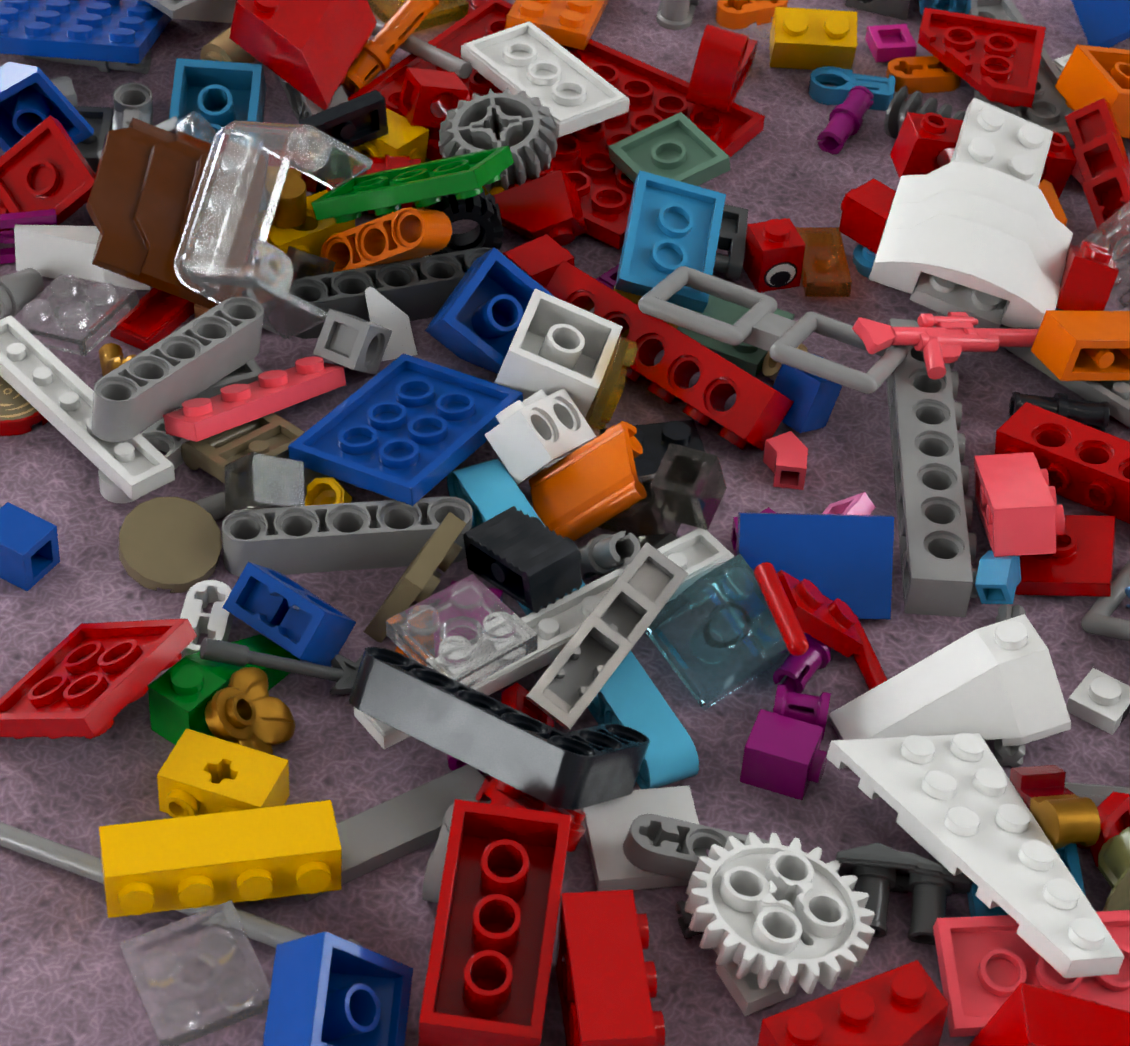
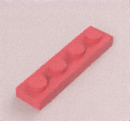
M304 357L296 360L295 367L287 370H270L260 373L258 380L249 384L227 385L220 389L221 394L214 397L189 399L182 403L181 409L163 415L166 434L195 442L212 437L345 386L344 367L325 363L322 357Z

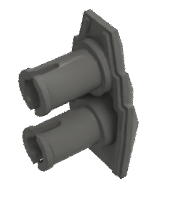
M879 842L839 851L836 855V860H839V863H841L838 874L840 876L856 875L858 880L855 884V891L865 892L869 895L865 908L875 913L870 925L875 930L873 937H883L887 933L886 921L890 892L904 894L910 892L913 893L908 939L915 943L935 945L933 926L937 918H946L947 896L953 893L967 894L970 892L973 883L963 872L954 876L942 864L935 863L916 853L894 850Z

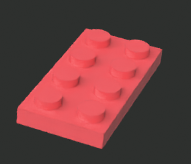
M1130 910L1095 911L1125 956L1118 974L1064 978L1016 934L1019 924L1010 915L937 918L933 926L943 996L949 1003L947 1021L950 1037L977 1036L1021 982L1130 1012Z

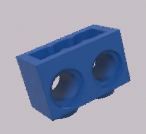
M248 562L222 607L297 658L329 667L332 666L331 660L335 655L339 654L356 624V621L284 574Z

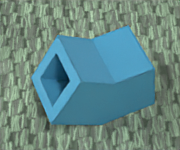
M988 550L980 558L975 580V587L981 604H1013L1016 587L1021 582L1020 556L994 557L992 550Z

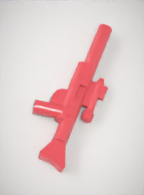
M948 312V316H933L931 313H921L917 320L919 327H892L891 325L859 317L852 328L863 341L867 352L872 355L890 346H913L916 351H922L927 375L933 380L944 377L946 375L945 363L956 362L961 352H996L999 347H1032L1039 330L974 328V325H978V319L969 317L967 312Z

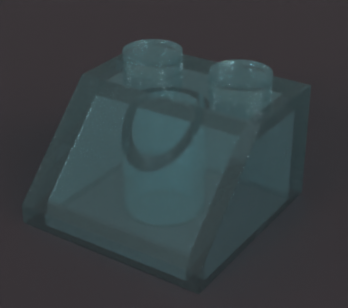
M738 554L694 582L663 607L645 631L704 710L779 664L789 654L754 576V571L741 554Z

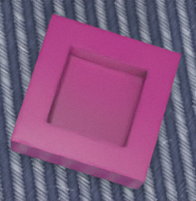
M906 24L867 26L865 41L875 62H890L895 58L916 56L917 45Z

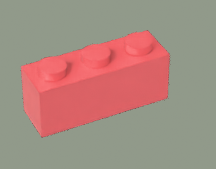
M1034 453L974 456L975 503L994 557L1055 554L1056 535H1064L1065 532L1064 509L1062 504H1057L1055 487L1049 486L1047 469H1040Z

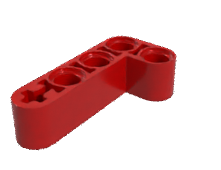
M707 24L698 49L686 101L728 113L751 70L758 41L750 39L747 35Z

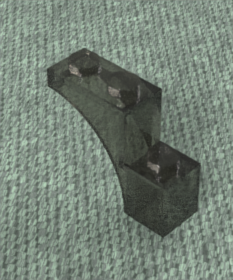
M670 443L657 472L646 476H638L639 482L642 483L646 490L647 497L600 525L599 528L616 533L626 531L625 535L631 532L636 537L672 533L676 536L681 523L708 530L727 488L718 456Z

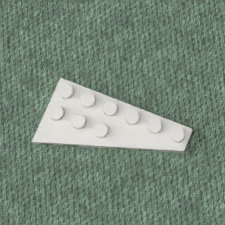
M980 733L831 740L826 758L838 769L846 766L849 767L860 778L858 785L860 790L871 800L881 797L898 812L896 823L950 873L955 876L963 872L978 886L975 896L989 909L1000 906L1019 924L1016 934L1064 978L1118 974L1125 956Z

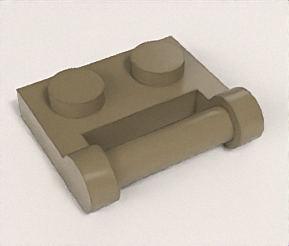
M272 413L198 442L189 440L181 445V456L190 469L197 470L201 468L237 492L282 469L290 467L293 463H290L288 445L305 432L276 413Z

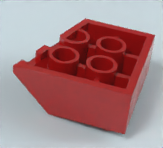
M238 0L235 5L229 39L321 109L326 110L330 106L337 88L341 87L353 61L358 58L373 33L377 21L367 0Z

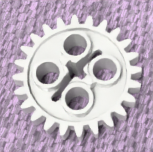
M749 832L744 845L734 836H729L724 848L713 844L707 857L700 856L686 889V894L689 896L684 907L685 912L693 914L689 925L690 930L704 932L699 946L702 949L717 947L720 950L715 962L716 964L723 965L731 961L738 964L736 978L742 979L749 972L757 974L759 988L762 989L768 985L770 979L778 980L784 994L789 993L793 982H798L807 994H812L817 981L830 990L833 989L838 977L846 981L849 980L854 968H860L875 932L870 927L875 913L865 908L869 898L868 893L853 891L858 880L856 875L840 876L838 874L841 865L839 860H833L826 864L821 861L822 848L816 847L809 853L801 851L800 839L796 837L792 840L789 847L781 844L780 838L776 833H771L768 843H762L754 832Z

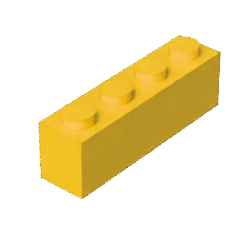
M331 800L99 826L101 865L108 918L341 890L342 849Z

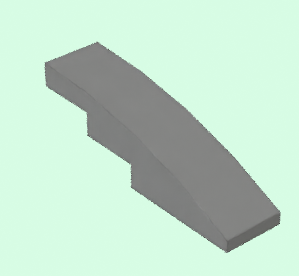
M646 542L525 698L569 731L688 576V573Z

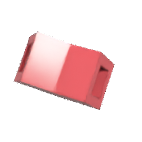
M792 431L766 440L763 462L774 473L773 487L803 490L807 470L808 448Z

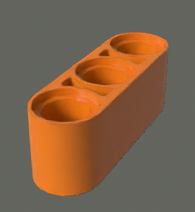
M403 208L332 235L322 245L320 262L327 273L421 258L438 252L447 246L452 235V224L449 217L439 210Z

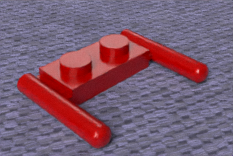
M769 562L756 566L754 576L791 655L801 656L807 652L809 643L804 634L805 632L847 658L853 654L869 690L888 680L857 615L854 614L844 601L838 598L833 601L824 596L808 579L799 581L783 570L776 573L773 564Z

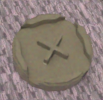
M155 497L138 504L126 515L118 537L119 560L127 574L143 587L154 591L158 587L170 589V593H183L196 583L207 580L215 572L222 551L221 531L212 515L197 503L180 497Z

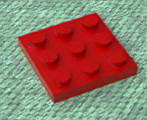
M188 618L80 624L0 698V737H13L14 739L25 737H48L50 739L84 737L92 739L104 734L113 726V718L127 704L135 702L144 696L149 689L148 684L161 671L172 667L182 658L181 652L197 637Z

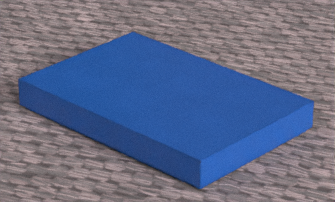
M738 512L735 615L744 617H773L754 576L756 566L769 562L773 564L776 573L783 570L799 581L808 579L824 596L833 601L836 598L841 599L857 615L858 619L891 620L894 517L886 515Z

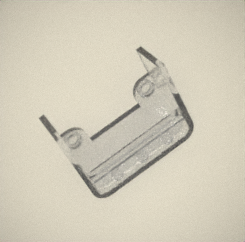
M240 120L230 122L218 130L214 136L175 256L174 270L177 278L186 288L217 304L231 297L238 296L257 300L264 308L262 327L285 339H291L325 322L328 312L289 292L293 279L291 261L281 249L268 243L267 239L290 166L333 190L370 169L373 160L310 125Z

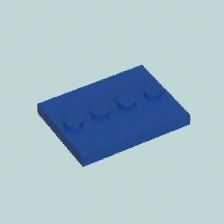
M403 353L288 445L290 463L413 506L487 441L485 434L500 424L495 416L516 401L520 400L523 402V392Z

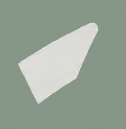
M366 288L365 297L370 322L392 330L382 361L397 359L403 353L410 356L418 355L409 316L375 288Z

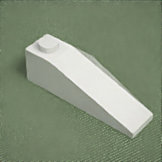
M1025 614L975 629L829 713V721L839 740L980 733L984 740L1002 739L1003 747L1024 745L1071 729V720L1049 650Z

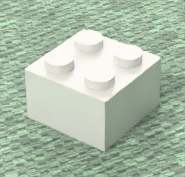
M534 289L494 383L523 392V401L542 389L548 396L565 388L585 418L598 392L623 326L538 289Z

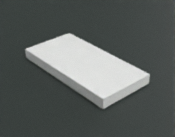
M530 21L461 45V58L469 62L476 71L502 92L509 88L511 93L516 95L525 90L528 98L539 97L541 104L549 107L550 113L554 118V124L557 125L558 137L629 112L630 99Z

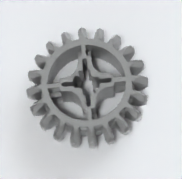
M490 88L489 93L483 96L473 92L471 101L458 100L457 108L447 110L445 121L440 122V141L438 145L443 159L509 145L514 163L500 173V180L484 185L488 193L494 187H502L504 190H507L509 185H521L525 183L527 178L533 180L539 178L541 170L550 169V162L552 158L556 157L557 125L554 124V118L550 113L549 107L543 106L539 97L528 98L525 90L516 95L512 94L509 88H506L503 93H494Z

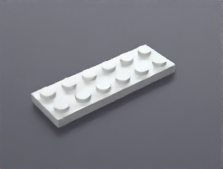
M973 98L966 110L951 162L960 161L991 168L1019 178L1038 188L1054 132L977 98ZM921 272L909 299L948 316V312H967L969 317L978 319V325H974V328H999L1006 304L1005 299Z

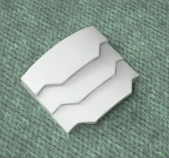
M953 161L926 175L901 176L868 280L912 294L921 272L1005 299L1006 304L1000 322L1002 325L1019 329H1039L1046 310L1056 309L1061 290L1060 284L1073 233L1055 218L1041 189L1001 171L971 163Z

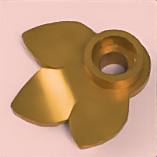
M245 667L234 672L231 675L229 686L217 691L205 708L207 726L216 738L226 741L230 740L236 744L274 755L273 745L284 743L294 735L295 720L289 707L279 698L269 697L267 674L257 667Z

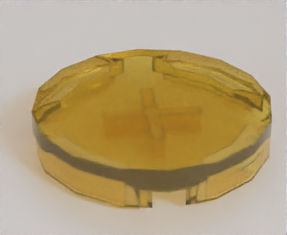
M622 336L619 337L598 392L586 416V421L590 428L600 432V429H605L606 423L610 422L626 385L624 384L627 372L626 367L633 365L638 350L636 342Z

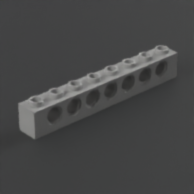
M890 318L889 325L892 327H919L917 320ZM906 346L908 349L907 357L886 379L904 612L906 614L966 617L970 598H978L975 587L978 568H973L971 563H974L976 555V534L968 532L972 522L973 504L972 499L964 498L969 484L968 466L961 465L965 455V434L957 433L962 419L961 402L954 401L958 393V371H951L954 362L945 363L946 375L941 379H930L927 375L923 352L916 351L913 346Z

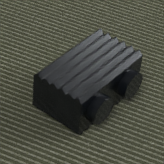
M515 506L463 534L468 569L498 589L503 590L504 593L533 612L538 613L541 607L547 608L549 602L554 604L557 598L563 599L565 593L571 594L574 588L579 590L582 585L580 570L581 553L574 541L568 537L563 538L561 534L557 536L554 530L550 531L548 526L545 527L538 518L529 517L528 514L524 515L522 510L517 511Z

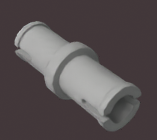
M620 531L613 535L602 534L596 536L587 545L578 547L582 559L580 564L581 576L583 574H586V578H591L597 574L605 576L623 565L630 564L640 551L638 538L631 532L625 536L626 531Z

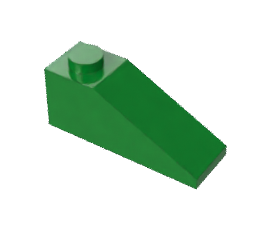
M261 634L231 642L246 645L250 651L300 660ZM200 652L186 655L148 685L151 730L174 745L177 744L186 728L214 737L205 720V708L217 691L229 686L231 675L234 672L245 667L260 668L267 674L268 691L291 672L251 664L240 667L200 659Z

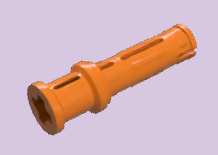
M407 0L386 22L384 27L371 40L368 39L360 55L350 66L342 85L354 94L370 83L380 71L386 72L390 67L391 56L416 30L426 16L438 6L440 1Z

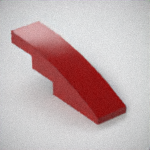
M1102 98L1064 117L1076 147L1073 149L1084 180L1081 185L1103 246L1108 249V253L1112 255L1111 258L1116 262L1130 256V163L1110 104L1105 98Z

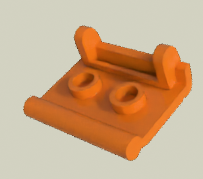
M621 421L529 479L534 510L550 531L554 530L557 536L561 534L563 538L568 537L576 541L647 497L644 486L638 480L634 461L636 457L643 453L642 445L634 436L637 434L635 426Z

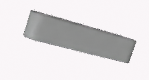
M238 296L226 299L100 378L95 383L93 392L91 426L93 434L107 442L117 443L132 439L162 419L163 415L173 412L182 406L184 401L194 398L255 358L260 352L264 314L262 304L249 297Z
M446 496L421 498L413 506L397 500L234 511L227 515L222 522L223 564L227 571L239 577L248 562L278 571L284 575L409 566L449 512L467 523L455 540L456 543L463 547L452 562L455 563L466 558L463 534L472 529L473 510L465 500Z

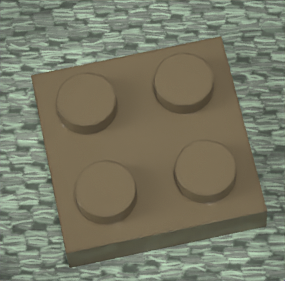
M451 512L447 514L404 571L364 630V633L382 643L393 627L401 633L420 608L413 601L415 600L422 606L425 604L441 581L439 578L442 574L436 571V569L439 568L445 573L463 548L455 540L467 523Z

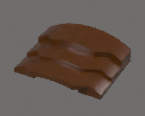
M132 118L128 128L108 131L86 205L92 221L100 232L92 264L208 309H212L224 300L234 297L250 251L261 209L267 173L266 158L225 141L221 147H218L183 132L177 131L174 134L136 118Z

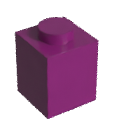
M760 709L744 748L740 782L803 800L809 782L819 784L826 766L828 752L819 750L823 727Z

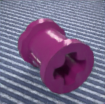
M778 684L773 713L823 727L821 738L823 740L831 693L822 692L820 696L790 692L787 691L786 685Z

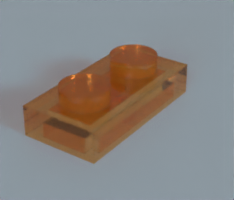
M796 227L806 244L801 274L805 297H850L852 280L839 227Z

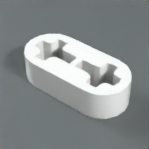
M204 580L193 585L187 592L180 619L188 618L197 637L181 652L182 658L186 655L200 652L201 645H196L200 633L208 634V638L228 641L234 615L222 608L232 591L227 584L216 580ZM208 603H214L211 613H203V608H206Z

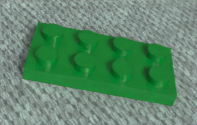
M508 145L350 177L311 204L316 220L334 217L336 223H344L361 217V212L374 209L376 216L385 215L401 209V204L414 202L416 208H421L438 203L442 200V196L454 193L457 200L467 199L483 192L482 186L500 180V173L511 166L514 161Z

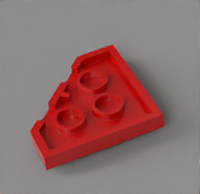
M925 7L918 37V43L989 101L1002 103L1008 107L1022 106L1032 108L1046 27Z

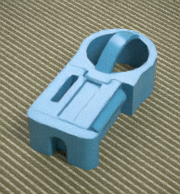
M823 66L812 71L808 90L809 96L821 104H842L849 91L855 86L866 87L872 92L874 97L871 100H874V103L870 109L887 111L894 97L895 77L893 75H889V78L854 74L852 73L853 70L834 66ZM823 84H831L837 87L824 86Z

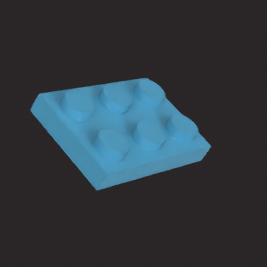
M639 170L634 184L615 289L644 296L680 266H687L713 275L726 194ZM684 286L667 302L703 313L708 304L709 294Z

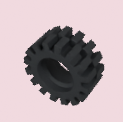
M484 188L481 194L471 198L457 200L454 193L444 195L440 202L424 207V209L444 212L449 217L451 223L458 220H472L478 223L473 230L467 233L452 234L445 248L428 256L481 247H495L500 250L503 244L501 237H504V230L498 203H495V198L491 193L485 196Z

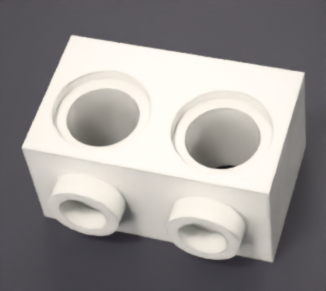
M565 388L548 396L542 389L523 402L520 400L516 401L495 416L500 424L485 434V437L517 485L535 476L544 468L555 464L596 437Z

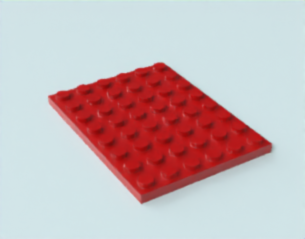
M488 0L427 43L462 59L461 45L505 29L506 18L513 4L504 0ZM592 39L589 40L585 50L561 45L630 99L629 112L558 137L556 139V157L552 158L550 169L541 170L539 177L562 170L576 186L588 231L586 234L620 249L623 247L634 183L610 160L608 146L682 112L731 157L763 131L765 116L734 102L728 113L687 102L686 96L689 82ZM410 54L349 96L348 100L377 90L385 98L386 108L404 117L397 106L407 67L438 71L446 70ZM473 67L468 78H460L469 90L470 101L473 92L483 96L487 95L491 88L494 93H503ZM442 95L437 96L432 103L437 102ZM424 127L429 130L426 157L433 161L443 159L438 145L440 141L439 130L441 128ZM527 178V179L525 180V183H526V182H529V181H531V180H533V179ZM517 184L509 185V186H508V189L513 188V187L518 186V185H517Z

